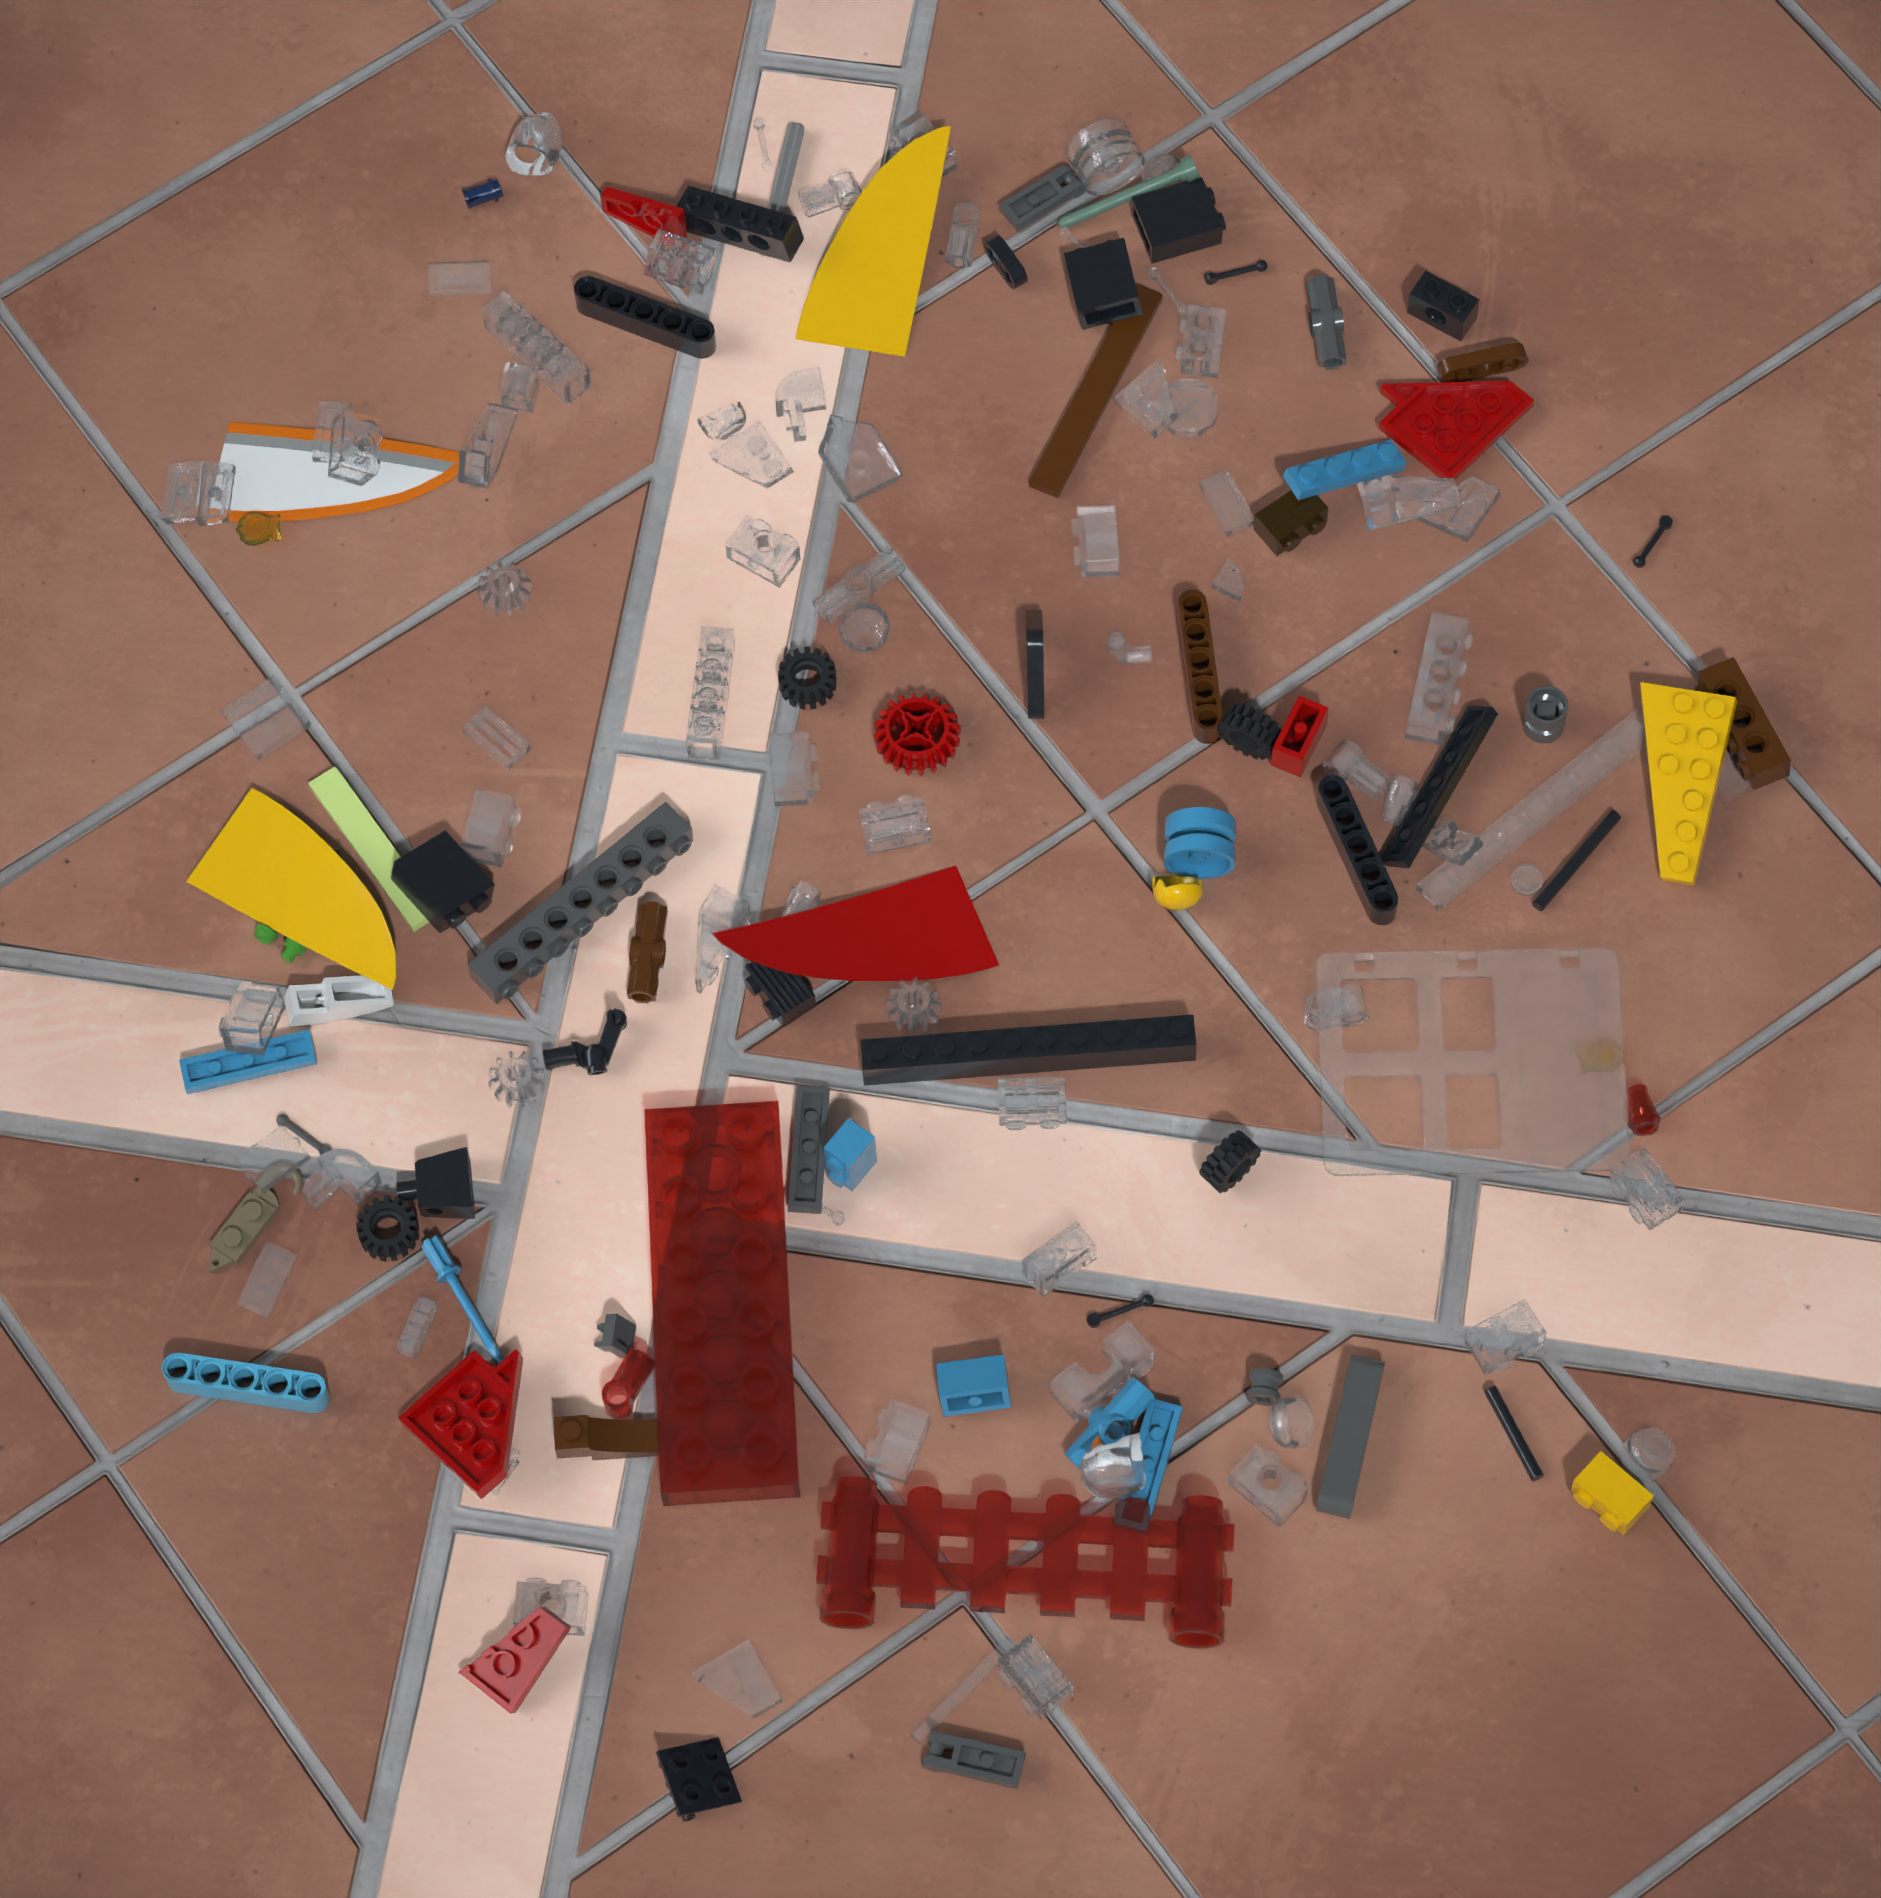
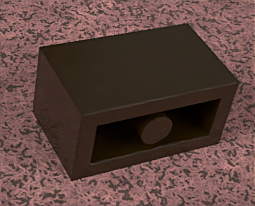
M1290 490L1254 515L1253 530L1277 557L1284 551L1290 552L1294 550L1301 540L1308 535H1316L1321 532L1327 524L1328 507L1318 495L1297 500L1292 490Z

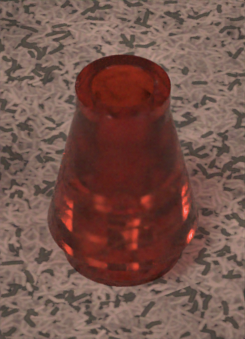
M1643 1084L1631 1086L1627 1090L1628 1127L1636 1136L1652 1135L1658 1131L1661 1118L1648 1093L1647 1086Z

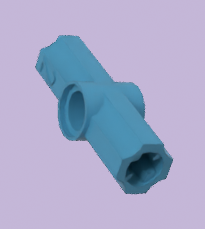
M1132 1377L1107 1406H1100L1092 1411L1088 1420L1089 1426L1064 1453L1066 1457L1087 1475L1093 1467L1090 1466L1088 1459H1083V1456L1090 1450L1096 1437L1099 1435L1104 1445H1107L1130 1435L1132 1423L1155 1399L1154 1395L1142 1383Z

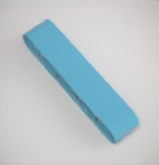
M186 1353L170 1354L162 1363V1372L168 1386L178 1393L308 1413L321 1412L330 1402V1394L324 1379L320 1375L311 1372ZM176 1369H187L186 1373L182 1377H172V1374ZM209 1374H221L217 1381L213 1383L205 1382ZM245 1378L254 1379L249 1387H238L241 1380ZM276 1384H287L283 1392H271ZM318 1388L321 1390L314 1398L305 1397L309 1389Z

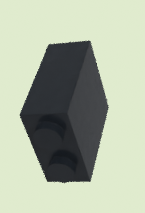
M1202 177L1191 182L1186 181L1132 197L1131 215L1151 264L1222 244V231L1226 230L1225 220L1221 212H1216L1213 190L1211 187L1206 188Z
M1124 238L1108 240L1101 244L1077 248L1074 251L1064 253L1082 330L1143 315Z
M446 830L395 860L391 880L439 933L450 927L454 929L461 925L469 915L474 912L480 913L487 909L492 902L495 886Z

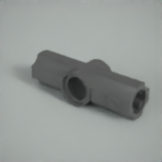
M1326 274L1316 275L1314 278L1307 280L1308 300L1311 309L1309 310L1310 332L1312 338L1315 337L1319 367H1324L1326 370L1338 369L1341 365L1346 364L1345 343L1343 341L1342 308L1338 307L1334 278L1328 277Z

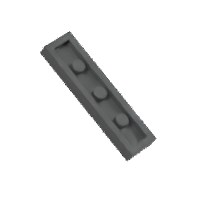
M797 1086L788 1212L821 1214L825 1169L823 1148L827 1141L830 1088Z

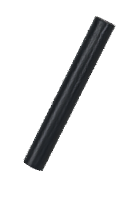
M1496 1386L1488 1388L1484 1393L1532 1482L1539 1480L1544 1474Z

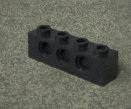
M689 185L676 206L684 209L687 233L791 263L804 240L796 216Z

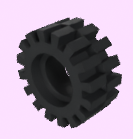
M804 647V653H800L799 648L794 649V656H791L789 653L784 656L785 662H780L778 670L779 689L784 700L789 699V703L793 707H795L796 703H799V708L805 710L806 704H810L812 710L816 709L817 702L821 706L825 705L826 697L831 700L833 690L836 691L837 679L835 664L833 660H829V655L825 652L821 656V651L818 648H815L814 652L810 653V647ZM803 670H813L819 674L820 679L817 684L804 687L796 683L795 677L797 673Z
M1243 703L1232 704L1218 728L1221 738L1226 739L1225 742L1228 745H1233V749L1237 752L1239 750L1243 751V755L1247 757L1250 754L1253 759H1258V757L1261 760L1268 758L1281 732V728L1277 727L1278 723L1271 721V717L1268 714L1263 715L1261 713L1262 710L1258 708L1254 710L1251 705L1247 704L1245 707Z
M1237 1130L1235 1133L1229 1134L1228 1139L1225 1137L1221 1144L1213 1149V1153L1206 1157L1207 1161L1202 1163L1199 1173L1219 1193H1225L1229 1188H1233L1237 1181L1240 1182L1245 1173H1249L1250 1167L1254 1166L1257 1162L1256 1159L1260 1157L1261 1149L1242 1131Z
M390 1195L384 1196V1201L379 1202L378 1197L372 1199L374 1204L370 1206L366 1203L363 1206L365 1212H359L357 1216L359 1222H356V1229L362 1248L365 1252L368 1251L372 1258L375 1259L376 1256H379L380 1261L386 1262L387 1257H391L392 1261H397L396 1255L402 1254L403 1258L408 1255L407 1249L413 1250L416 1246L415 1240H419V1225L414 1210H411L410 1204L406 1201L403 1204L401 1198L396 1196L394 1201L390 1199ZM385 1218L396 1219L401 1224L400 1232L391 1239L378 1237L375 1233V1228L379 1221Z

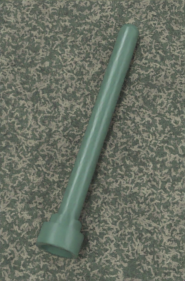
M1188 155L1179 159L1180 163L1175 164L1176 168L1061 217L1058 221L1059 227L1067 229L1132 201L1134 196L1155 191L1180 179L1182 182L1185 180L1191 182L1200 178L1192 156Z

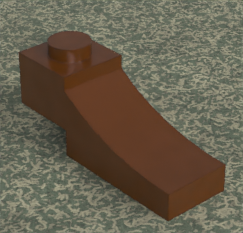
M588 1415L554 1417V1442L557 1459L592 1456L594 1461L661 1456L659 1419L616 1420L588 1417Z

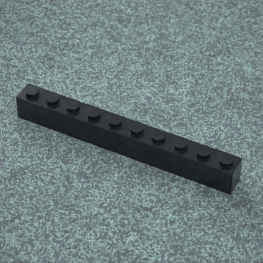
M1193 1014L861 1039L864 1086L1195 1061L1197 1047Z

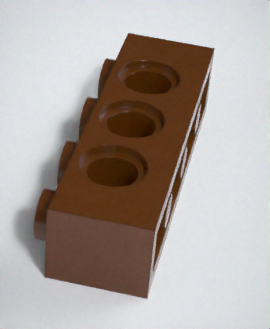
M1732 657L1698 671V685H1695V691L1732 696L1737 699L1726 750L1730 755L1734 754L1737 758V767L1744 781L1749 780L1752 788L1756 790L1790 776L1791 759L1735 658ZM1739 722H1742V723H1745V724H1747V725H1746V726H1743V727H1739V726H1736L1735 724H1736V723H1739ZM1757 748L1761 752L1754 753L1749 751V749Z

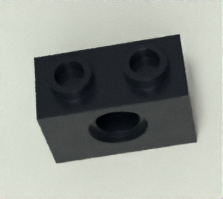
M1425 271L1409 294L1407 313L1461 342L1477 319L1480 299Z

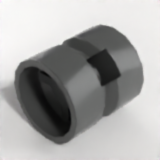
M1540 686L1528 695L1522 725L1527 737L1534 742L1542 744L1551 743L1562 735L1569 705L1567 697L1561 690L1552 686Z

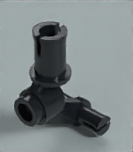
M616 1008L614 1010L610 1009L607 1012V1021L599 1044L584 1046L577 1041H571V1045L543 1049L546 1070L575 1064L576 1067L586 1069L588 1075L591 1076L606 1073L621 1031L627 1026L626 1014Z

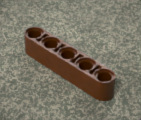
M1187 590L1179 597L1177 620L1192 731L1197 741L1203 744H1211L1220 738L1218 728L1222 722L1223 714L1206 597L1202 592ZM1193 607L1198 609V611L1189 612L1186 609ZM1200 636L1203 639L1196 641L1190 639V637ZM1196 664H1203L1206 666V668L1197 669L1193 666ZM1203 692L1208 693L1211 696L1207 698H1201L1197 694ZM1205 721H1210L1214 723V725L1206 727L1203 726L1201 723Z

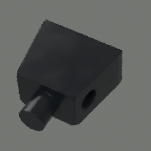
M467 1147L419 1159L415 1162L416 1179L396 1181L398 1197L402 1201L417 1199L421 1216L459 1219L476 1218L471 1159Z

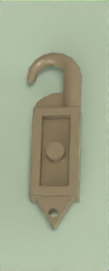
M289 1165L272 1167L266 1172L252 1192L246 1195L209 1244L212 1249L209 1268L211 1274L233 1264L238 1266L277 1216L279 1210L278 1199L270 1189L280 1177H291L295 1182L293 1194H299L302 1189L303 1179L296 1168Z

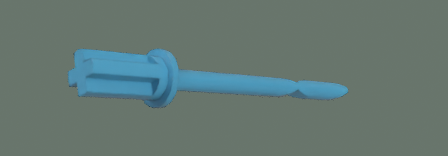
M438 1235L431 1239H426L421 1247L438 1275L437 1282H448L497 1366L504 1358L456 1277L461 1272V1267L454 1264Z

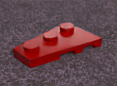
M608 186L600 195L604 213L680 251L688 243L683 208Z

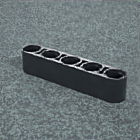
M582 277L574 285L577 310L584 316L696 358H708L716 351L714 325L707 319L595 277ZM586 295H594L589 298L584 297ZM616 305H620V306H621L620 308H612L613 306H616ZM643 316H650L647 319H641ZM674 326H675V327H679V328L673 329V330H672V329H668V328L674 327ZM700 337L706 338L705 340H697Z
M1327 775L1319 782L1317 793L1318 809L1368 918L1376 925H1388L1396 917L1398 906L1396 889L1347 783L1338 775ZM1335 792L1339 796L1335 798H1330L1326 796L1325 793ZM1341 819L1349 820L1351 824L1341 825L1337 821ZM1361 847L1364 851L1362 853H1355L1350 848ZM1371 874L1377 877V879L1369 881L1362 876ZM1378 902H1385L1389 904L1390 907L1382 909L1377 907L1375 904Z

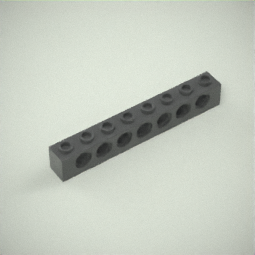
M665 801L467 964L470 978L495 1004L499 1003L503 998L508 999L512 997L519 989L520 984L528 978L536 977L543 970L544 965L553 957L558 958L564 954L569 944L578 936L583 937L587 935L596 921L603 916L611 915L617 909L619 902L627 896L635 895L642 888L643 883L652 875L657 876L663 872L668 862L676 855L681 856L686 853L693 842L692 827ZM657 840L665 842L663 845L659 847H653L650 845L652 842ZM630 861L640 862V864L635 867L626 866V864ZM606 881L615 882L612 887L606 888L601 886ZM582 901H588L591 903L588 907L579 908L576 906L578 903ZM559 921L566 923V925L562 928L557 929L551 927L554 923ZM532 942L541 943L536 949L527 948V945ZM512 962L517 964L510 970L502 969V966L506 963Z

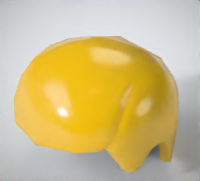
M1152 877L1154 898L1159 905L1166 909L1181 911L1194 906L1202 897V881L1199 880L1198 882L1196 877Z

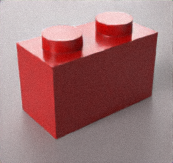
M1300 695L1298 696L1272 748L1271 766L1301 778L1327 726L1329 707Z

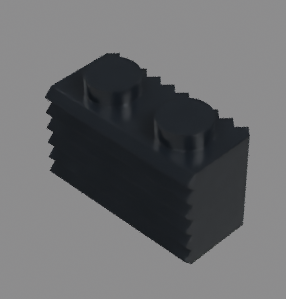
M753 961L746 964L744 983L753 996L759 994L765 1002L762 1006L772 1021L777 1019L782 1026H785L816 1006L815 994L800 975L789 974Z

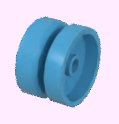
M1191 807L1172 812L1165 818V840L1167 843L1164 848V867L1169 872L1177 876L1211 879L1227 875L1235 869L1236 847L1233 843L1236 841V820L1231 814L1209 807Z

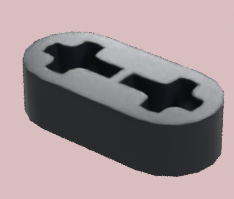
M1000 235L984 242V249L988 258L1011 289H1016L1028 282L1024 267Z

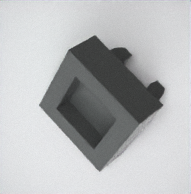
M617 1313L606 1314L605 1323L597 1325V1330L603 1333L602 1341L594 1342V1346L604 1352H611L619 1358L632 1357L636 1325Z

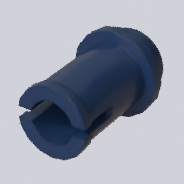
M489 178L487 183L462 190L468 209L492 200L498 202V198L503 197L498 179L492 181Z

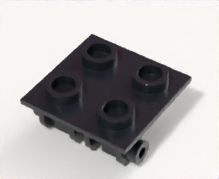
M719 1737L656 1751L659 1760L658 1765L666 1779L665 1784L670 1790L669 1795L674 1801L677 1817H681L683 1822L696 1818L695 1813L742 1802Z

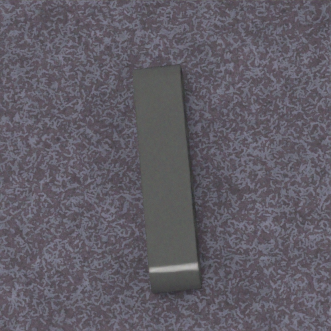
M1351 1354L1317 1503V1512L1348 1519L1351 1517L1385 1361Z

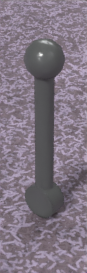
M280 1114L277 1116L276 1123L278 1126L287 1127L319 1151L322 1159L329 1160L332 1158L333 1150L330 1146L319 1144L292 1124L287 1115Z

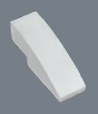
M362 975L326 977L323 979L322 984L289 985L284 996L289 1027L353 1018L392 1007L394 1004L391 989Z

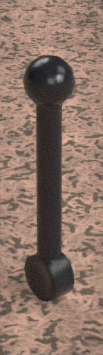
M1259 260L1255 265L1219 274L1208 273L1204 278L1206 284L1211 285L1220 279L1256 270L1264 272L1267 270L1268 264L1264 260Z
M1663 516L1660 519V527L1641 555L1634 558L1633 563L1635 567L1642 568L1645 566V559L1665 530L1672 527L1673 520L1671 517Z
M1144 1294L1138 1301L1101 1315L1092 1313L1087 1317V1324L1091 1328H1097L1101 1321L1141 1306H1152L1154 1298L1150 1294Z

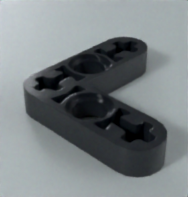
M1026 610L1028 719H1044L1042 610Z

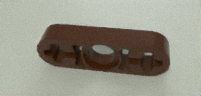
M1511 343L1445 358L1437 364V371L1441 382H1466L1521 369L1528 363L1529 359L1522 343Z

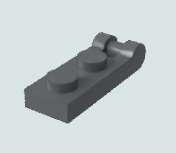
M1064 164L1000 204V212L1015 230L1019 232L1068 200L1083 195L1087 190V185L1082 179L1075 177V171L1069 164ZM1059 183H1065L1066 186L1062 188Z
M930 1732L927 1742L930 1745L928 1755H924L922 1762L924 1769L1018 1789L1026 1752L946 1733ZM944 1749H953L951 1759L942 1758Z

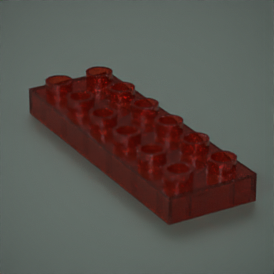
M779 1101L644 1109L660 1493L663 1506L799 1498L801 1493Z

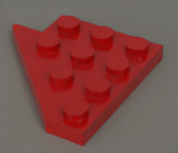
M1511 381L1385 383L1380 387V393L1396 407L1379 422V430L1449 486L1533 407L1534 399Z
M517 1349L511 1352L495 1368L475 1350L472 1351L398 1417L401 1424L481 1500L508 1476L523 1357Z

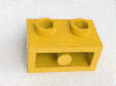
M1602 1451L1574 1479L1571 1487L1574 1499L1582 1507L1593 1509L1600 1515L1601 1522L1611 1531L1617 1530L1623 1536L1649 1509L1654 1497L1652 1493Z

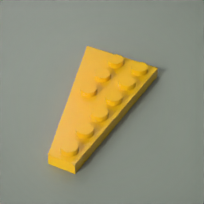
M1640 682L1660 877L1662 881L1695 886L1737 699L1732 696Z

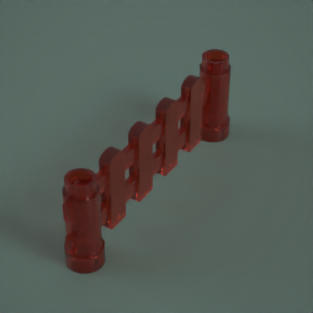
M847 1476L836 1481V1492L831 1502L822 1501L820 1527L821 1529L829 1530L827 1556L818 1555L816 1583L825 1584V1588L822 1589L820 1596L819 1620L828 1626L842 1629H862L872 1626L875 1622L876 1594L873 1588L888 1587L901 1588L900 1608L935 1610L937 1590L971 1592L970 1612L1005 1613L1006 1594L1041 1596V1616L1075 1617L1076 1598L1111 1600L1110 1619L1145 1621L1146 1602L1173 1603V1608L1169 1614L1168 1638L1170 1642L1185 1648L1207 1649L1220 1646L1225 1641L1226 1614L1222 1610V1606L1231 1607L1232 1578H1224L1225 1552H1233L1235 1524L1226 1523L1223 1518V1502L1216 1497L1194 1495L1184 1498L1181 1505V1516L1178 1517L1177 1521L1150 1519L1149 1504L1145 1500L1134 1497L1124 1498L1117 1502L1115 1517L1080 1515V1500L1070 1494H1055L1049 1497L1046 1501L1045 1513L1011 1512V1497L999 1490H987L980 1493L977 1497L976 1510L942 1508L941 1492L929 1486H918L911 1489L907 1496V1506L880 1504L877 1499L878 1484L874 1480L859 1476ZM878 1532L905 1534L903 1560L876 1558ZM940 1536L974 1538L973 1564L938 1562ZM1009 1540L1043 1541L1042 1568L1008 1566ZM1079 1544L1113 1545L1112 1572L1077 1570ZM1148 1547L1176 1549L1175 1575L1147 1574Z

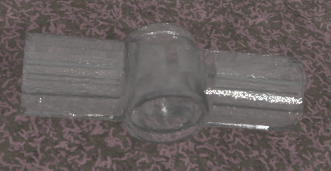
M887 547L862 566L857 565L849 568L841 581L813 600V606L822 620L831 624L856 605L869 603L874 592L905 571V565L894 549ZM856 583L865 584V586L861 588L853 587V585Z

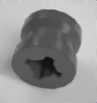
M1267 1368L1250 1370L1249 1380L1252 1385L1247 1390L1246 1399L1257 1405H1278L1281 1398L1278 1387L1283 1382V1374Z

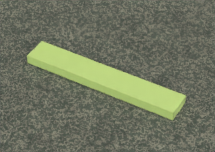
M336 766L310 781L308 785L313 794L410 929L415 932L428 924L429 921L391 880L394 861L401 856Z

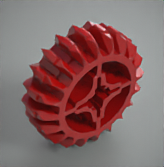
M912 691L910 699H905L900 694L898 696V704L889 700L887 710L881 709L879 712L880 720H876L874 723V730L876 732L873 734L874 742L877 744V753L883 755V761L886 765L893 763V769L896 772L904 767L905 773L908 776L912 773V770H918V774L922 777L924 769L927 768L934 774L937 771L936 764L946 767L948 764L947 758H954L956 755L955 748H958L960 745V737L958 736L961 734V727L957 724L958 716L956 713H951L949 703L941 705L939 696L935 697L932 701L929 700L927 692L922 695V698H917L916 693ZM899 724L902 733L895 742L891 737V733L896 725ZM940 726L943 735L936 744L933 741L932 735L935 733V729Z

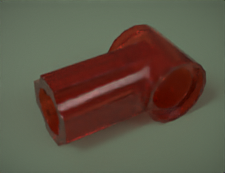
M630 1348L612 1380L603 1386L601 1392L603 1406L606 1414L611 1418L617 1420L624 1419L633 1412L634 1402L656 1366V1361L650 1358L648 1354L638 1349ZM620 1394L626 1397V1400L621 1404L609 1402L615 1395Z

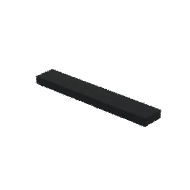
M1467 707L1383 852L1381 859L1385 866L1410 868L1496 719L1498 713L1493 707Z

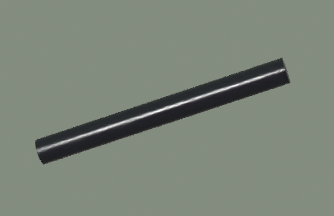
M1611 810L1533 901L1532 905L1538 911L1542 912L1619 822L1621 816L1618 812Z

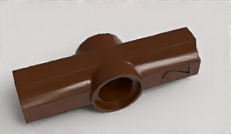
M647 901L644 904H640L636 922V934L631 938L629 965L631 969L627 997L636 1003L648 1004L651 1001H656L660 968L663 969L666 955V940L664 937L668 907L661 905L659 902Z

